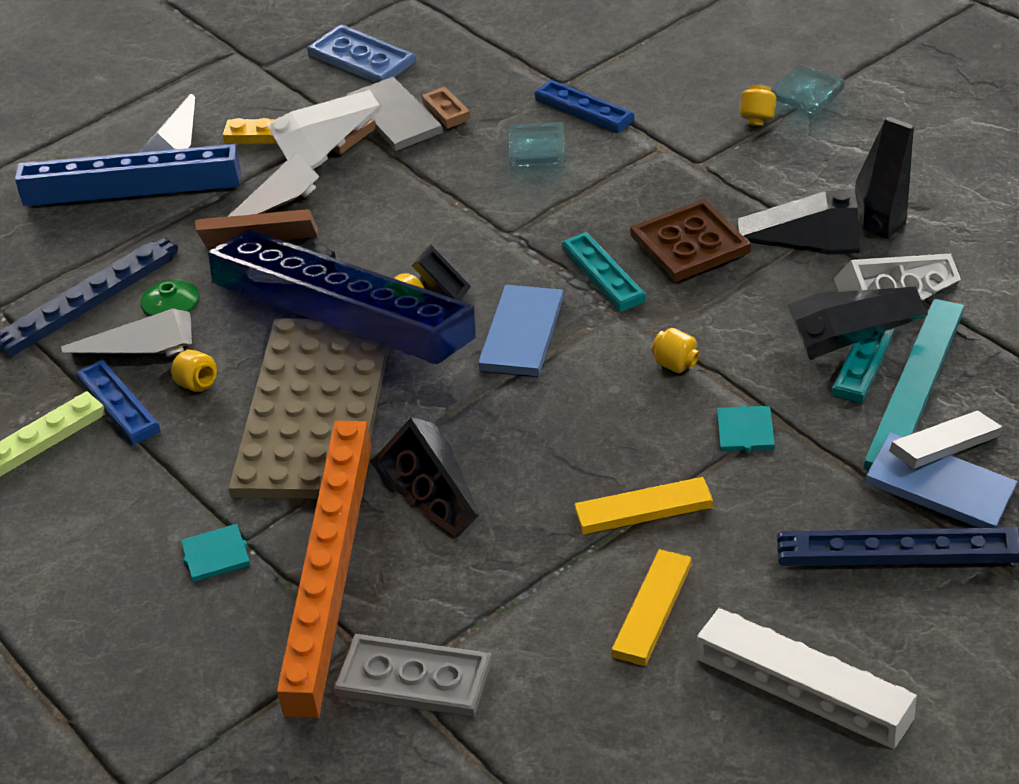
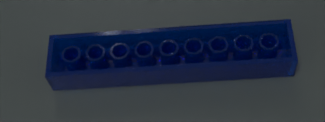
M249 229L208 252L212 283L225 287L227 290L239 292L247 297L261 300L269 305L283 308L291 313L305 316L313 321L330 325L335 329L352 333L357 337L374 341L382 346L396 349L404 354L421 358L432 364L443 362L450 355L462 349L476 338L474 305Z

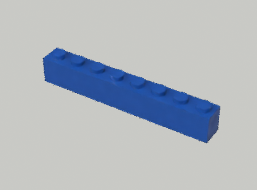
M236 144L19 163L15 182L23 206H40L51 203L95 201L106 198L120 199L129 196H149L162 193L175 194L184 191L240 187L241 168Z

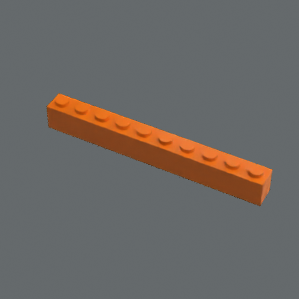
M335 420L277 688L283 717L319 718L372 448L367 421Z

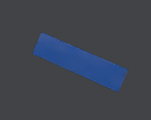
M553 80L548 81L535 91V100L618 134L635 121L634 112Z
M104 360L76 372L78 381L104 406L105 413L132 445L161 432L159 423Z

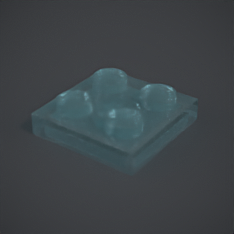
M798 64L771 88V92L776 95V101L816 115L844 89L845 80Z
M563 122L509 125L510 166L565 163Z

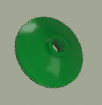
M166 280L146 290L141 298V306L148 316L170 309L190 312L199 301V292L196 286L188 281Z

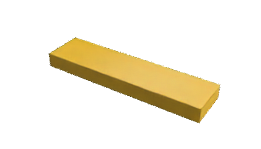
M704 477L574 503L582 534L585 535L713 508V499Z
M661 549L658 550L612 647V658L642 666L647 665L690 571L692 557Z

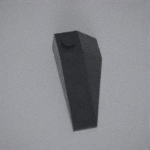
M889 116L884 120L855 181L858 216L863 229L887 239L907 222L914 132L913 125Z
M838 189L836 191H824L738 218V231L750 243L775 246L780 242L793 244V249L802 251L804 246L820 248V253L829 255L860 253L858 206L855 190Z
M916 287L819 293L788 304L789 311L809 360L928 316Z
M410 418L371 460V464L387 487L400 493L411 505L419 507L428 514L431 520L454 537H459L480 515L452 448L435 422Z

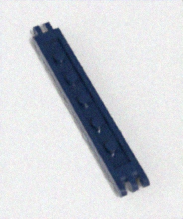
M162 238L157 242L150 241L144 246L137 248L132 253L115 261L112 265L93 274L90 278L68 289L63 294L46 302L38 309L0 331V350L9 357L18 354L170 262L173 255L177 253L178 246L167 238Z
M1019 528L781 531L777 534L778 562L782 566L1019 563Z

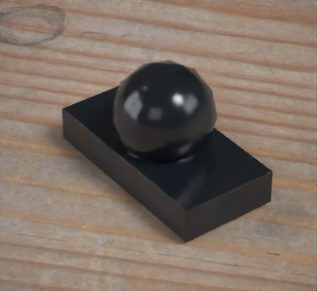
M431 244L422 251L411 265L420 274L419 280L424 286L425 293L431 296L440 295L451 308L460 302L471 287Z

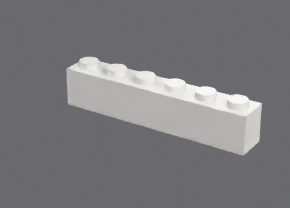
M718 608L697 635V660L889 748H896L914 720L916 694L909 692L901 686H895L879 679L867 671H861L845 664L835 657L827 656L811 649L801 642H795L777 634L769 628L752 623L738 614H732Z

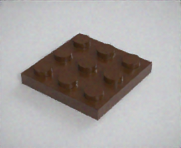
M705 198L630 227L631 237L674 282L751 253V243Z

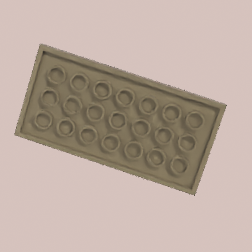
M274 319L229 485L230 497L318 499L335 420L367 421L371 440L393 332L392 319Z

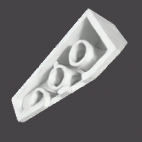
M367 90L291 111L267 126L287 160L297 152L312 169H315L328 159L326 155L335 146L340 148L346 142L344 138L352 130H359L381 110V107L371 91Z
M192 94L175 110L138 153L184 149L191 145L195 97Z

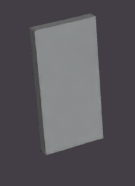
M394 77L347 94L349 96L367 90L371 91L381 107V110L372 117L376 123L375 130L395 151L443 133L442 125Z
M355 634L334 687L335 696L475 717L492 664V655L487 652Z

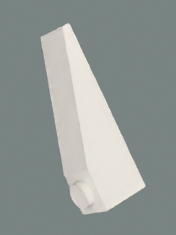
M296 152L228 217L263 214L294 201L300 195L305 198L316 188L313 182L319 176Z
M951 254L851 260L834 278L838 292L916 287L922 300L961 280Z
M170 309L61 346L63 353H166L167 357L175 356L184 351L183 347L192 344L191 316L187 311Z

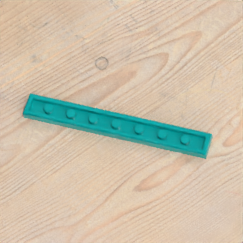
M938 299L933 300L928 316H926L865 458L864 469L870 470L890 432L901 437L914 434L964 313V305Z

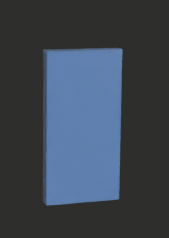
M339 25L307 47L309 56L374 83L396 77L416 62L415 54L343 25Z
M505 285L478 362L479 371L539 376L563 302V290Z
M890 432L866 476V484L978 528H997L1015 490L1016 480L951 455L913 469L889 451L892 441L903 438Z

